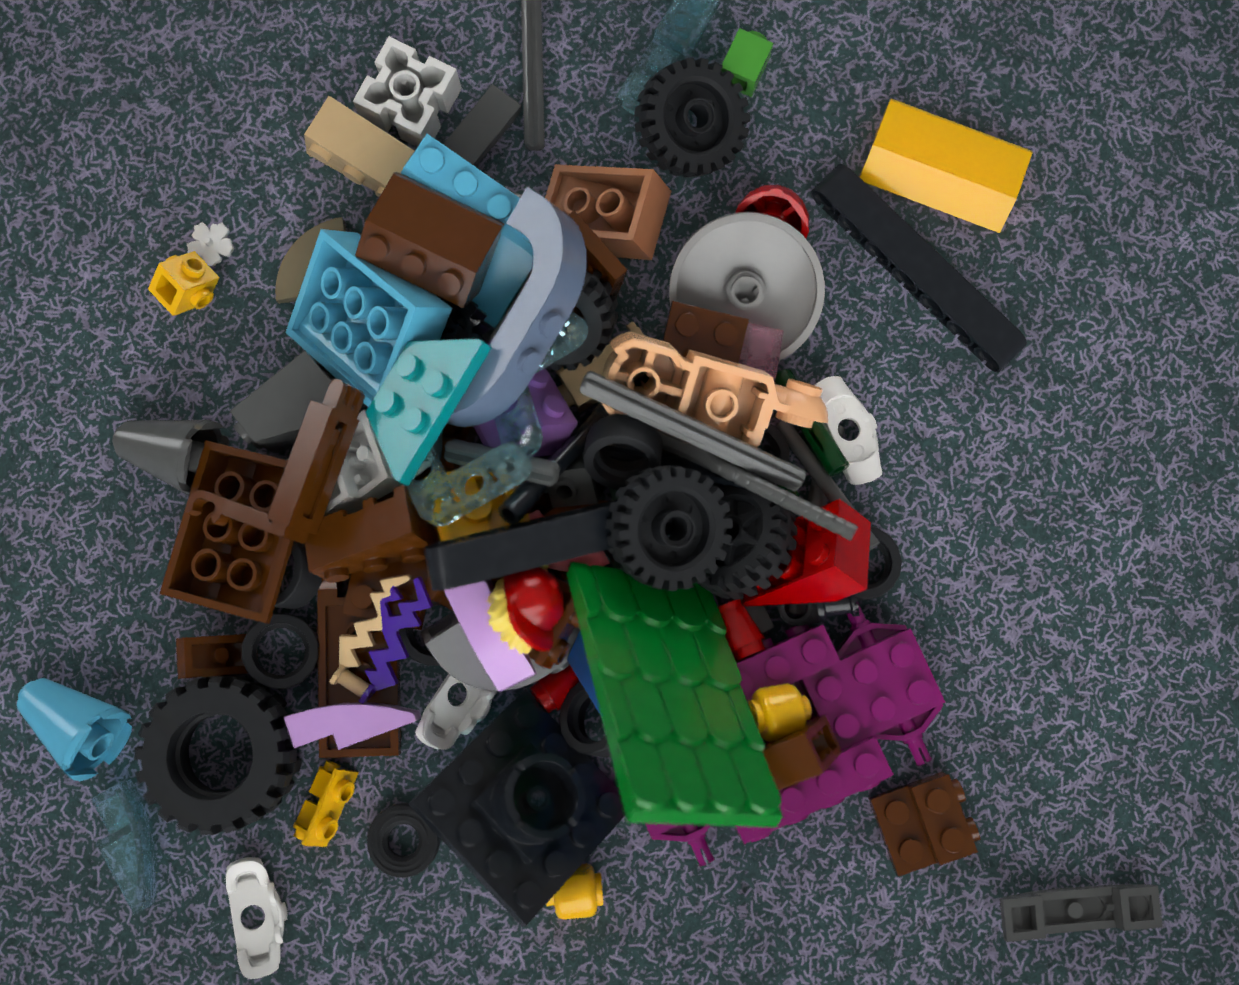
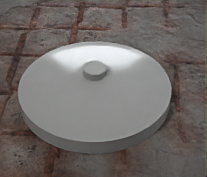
M737 212L724 215L698 229L680 250L672 268L669 285L670 306L672 301L749 319L739 364L753 368L776 363L795 352L808 339L818 323L825 297L823 270L811 244L797 229L787 222L758 212Z

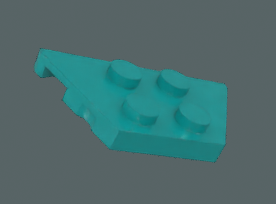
M480 339L407 342L366 410V415L396 481L409 486L489 354L491 346Z

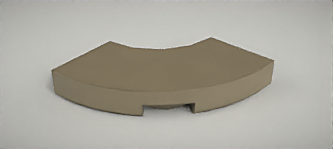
M343 217L334 218L314 226L300 236L290 247L280 265L276 279L275 294L276 301L279 304L297 300L320 230L346 231Z

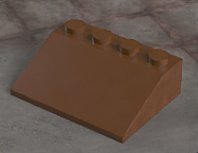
M205 441L189 497L198 490H204L268 513L288 460ZM210 501L204 504L203 513L198 516L186 514L185 507L159 594L270 624L294 541L276 536L232 518L224 526L213 524L211 516L215 512V504Z

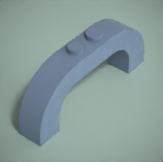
M528 187L525 189L506 224L525 235L532 245L534 260L531 275L489 345L492 347L489 354L447 421V424L458 427L480 425L501 415L515 403L530 383L536 371L540 368L543 359L557 336L561 333L581 294L587 265L586 247L582 233L575 221L567 213Z

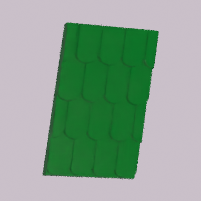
M571 562L567 578L580 631L567 661L602 717L627 822L777 827L783 817L780 809L781 797L762 752L765 745L741 688V674L725 637L727 628L713 594L696 583H692V588L685 590L677 589V591L653 588L634 580L632 576L626 574L622 569L596 565L588 566V564Z

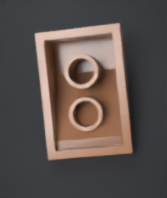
M555 165L545 198L568 215L575 210L616 257L652 260L671 190L654 169Z

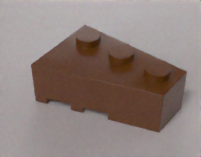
M403 484L393 488L394 497L377 503V498L371 497L362 501V510L347 514L346 510L341 509L324 516L317 535L309 533L305 544L309 572L319 576L326 582H340L347 580L350 573L362 570L366 573H375L387 569V564L398 561L415 563L424 560L423 547L437 542L431 506Z

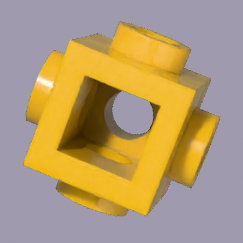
M195 251L181 256H170L165 261L160 262L148 290L172 316L194 308L198 310L207 306L214 297L213 291L220 277Z

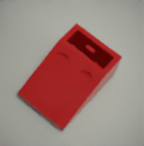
M840 498L821 508L858 526L851 541L815 524V522L803 518V516L795 518L796 521L793 523L797 526L798 535L792 537L797 542L795 550H787V553L792 557L789 565L782 563L779 565V568L784 573L779 579L771 575L769 580L772 585L766 590L757 585V595L749 597L744 593L742 604L745 606L836 602L867 590L871 522Z

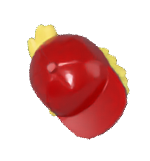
M548 565L505 575L504 578L497 581L494 590L487 599V602L491 604L487 612L491 616L488 621L489 625L493 627V631L500 632L501 641L508 642L509 649L516 648L520 654H529L533 648L541 652L549 651L553 647V627L564 613L563 593L557 579L547 571Z

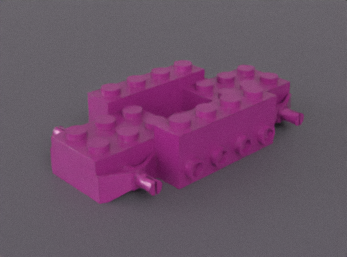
M859 605L860 616L853 617L851 613L847 614L852 626L849 627L850 632L836 649L824 624L815 625L810 628L807 624L785 630L788 638L775 644L771 637L762 641L765 650L742 660H735L742 678L740 685L747 702L752 700L754 692L759 688L785 683L794 685L801 696L805 695L810 702L811 718L806 720V722L825 714L842 750V753L823 774L778 790L782 802L780 809L783 817L777 827L734 826L744 844L759 841L772 834V831L785 825L796 824L817 810L835 806L844 801L846 797L856 792L872 789L879 785L882 780L893 776L877 739L896 740L907 744L916 762V766L923 765L925 762L932 760L922 740V733L925 732L946 702L911 628L907 629L906 625L870 623L868 619L866 620ZM645 823L652 840L680 841L690 844L699 866L706 865L700 849H703L708 863L715 860L705 839V833L711 825Z

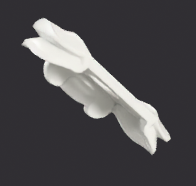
M832 376L821 380L815 386L823 389L821 399L825 403L828 412V423H825L850 464L843 471L847 481L852 485L874 481L882 475L876 434L877 424L873 415L867 412L863 404L852 393L841 377ZM849 419L857 424L859 433L855 440L848 441L839 435L838 425L842 420Z
M448 673L425 708L416 729V736L423 744L434 749L445 750L452 747L460 734H469L475 725L486 717L497 691L483 690L462 683L466 688V698L460 705L453 706L448 701V691L452 685L462 682Z
M245 857L227 866L226 889L231 909L239 968L246 978L256 979L270 975L279 968L281 957L280 944L284 943L283 933L288 913L286 904L281 902L274 883L270 882L262 860L257 857ZM250 905L261 907L265 913L263 924L256 929L246 928L241 922L242 911Z

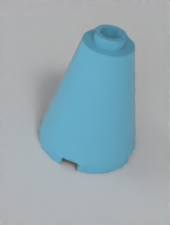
M40 678L30 681L22 687L18 694V711L62 771L72 780L83 781L98 774L94 768L103 761L110 765L122 751L131 734L132 726L127 723V719H131V716L126 711L49 679Z

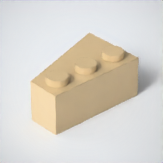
M328 96L304 134L308 155L342 173L354 183L375 191L378 197H380L393 173H401L414 153L413 149L331 96Z

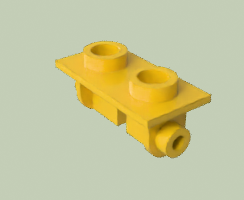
M326 760L324 766H319L309 793L320 799L317 804L311 800H305L293 825L296 829L293 836L303 840L301 843L303 846L327 847L328 842L337 832L338 819L345 803L350 800L354 793V783L359 772L340 769L341 765Z

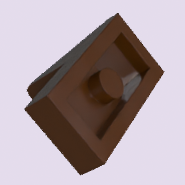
M246 634L177 638L178 679L246 674L247 671L242 661V643Z

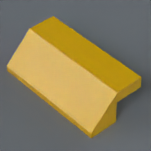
M890 98L859 178L867 184L1000 233L1018 197L1033 152Z

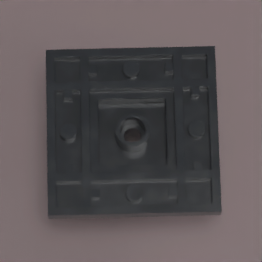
M526 689L408 803L521 927L527 926L625 816L619 789L586 754L577 752L567 744L562 736L560 725Z

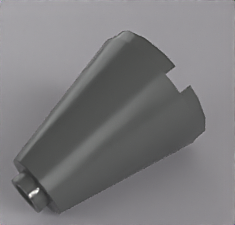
M129 420L116 429L112 439L117 456L188 496L205 441L229 446L228 436L222 435L219 429L224 427L221 423L212 420Z

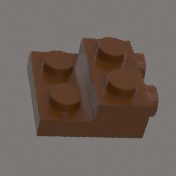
M940 772L868 798L894 871L898 877L933 864L941 866L978 852L974 843L980 840L978 828L972 817L965 818L960 803L966 801L964 790L958 779L951 780L947 773Z

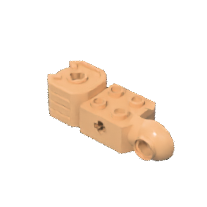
M630 331L622 333L609 341L613 351L605 362L603 369L604 377L752 446L758 447L761 444L765 428L768 429L773 410H777L776 418L801 427L812 428L813 421L828 423L827 408L821 399L823 389L794 379H788L786 387L774 383L773 377L764 370L690 349L685 358L669 342ZM639 372H645L649 377L646 383L641 381L642 386H635L633 377ZM602 403L603 407L610 416L614 414H625Z

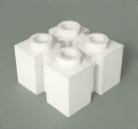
M388 36L374 62L379 72L376 79L368 75L366 76L353 103L360 116L387 133L392 125L396 126L402 140L418 147L427 133L433 138L436 137L441 128L437 116L439 110L448 114L462 87L456 68L431 56L428 57L424 64L420 62L416 49Z

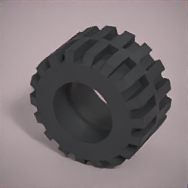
M595 269L593 274L586 271L583 288L575 305L582 312L586 327L580 330L562 329L543 359L542 366L547 361L552 363L551 369L560 371L562 365H566L568 371L576 370L580 362L585 367L592 363L595 356L598 358L604 351L617 322L618 312H615L618 302L616 296L610 297L613 287L609 281L604 284L601 283L600 278L602 274Z

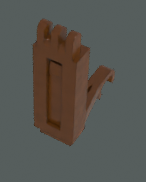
M334 379L329 384L322 404L310 401L268 513L211 492L198 490L189 497L186 504V514L200 515L203 513L204 504L210 501L215 504V512L211 516L213 524L224 526L232 518L276 536L306 544L309 533L315 535L318 533L359 423L357 417L365 398L364 393L340 379Z

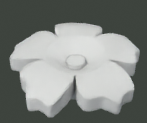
M203 222L195 225L192 237L196 241L187 244V252L195 251L208 266L214 267L222 261L220 255L230 257L234 250L231 239L226 238L230 230L223 223L218 225L212 224L210 230Z

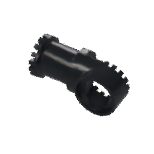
M857 594L836 602L807 603L806 612L798 617L788 615L784 605H778L781 618L791 626L826 622L827 617L849 613L853 617L860 616L859 605L856 603L858 599L855 598Z

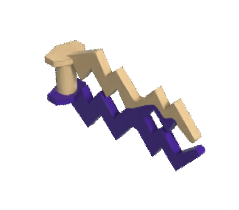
M406 574L381 579L380 583L383 591L370 593L378 616L376 618L356 621L354 627L357 635L342 634L339 636V668L329 682L333 685L339 683L359 696V702L362 704L366 703L375 691L398 683L389 662L409 657L399 634V629L421 626L422 623L415 611L433 607L420 576L414 579L418 600L399 602L398 606L401 614L392 615L387 602L404 598L396 586L408 582L411 579V575ZM370 631H382L388 647L369 651L376 669L367 668L365 670L371 683L369 684L348 669L361 665L354 649L375 645Z

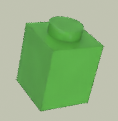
M739 28L722 63L721 72L729 70L734 75L731 82L733 84L739 82L743 88L741 93L752 97L770 59L774 43L768 41L759 32H747Z

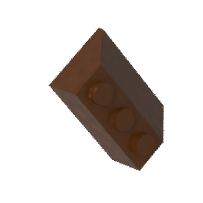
M395 172L365 221L355 256L464 308L481 290L505 224L407 176Z

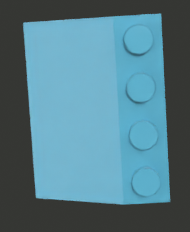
M427 133L400 174L505 224L481 290L472 300L479 305V309L486 313L487 317L483 321L496 328L530 276L533 267L534 256L529 239L506 224L520 198Z
M321 229L285 333L336 379H340L361 390L365 396L363 403L369 407L407 342L440 340L452 308L435 294L356 257L355 254L361 237L359 233Z

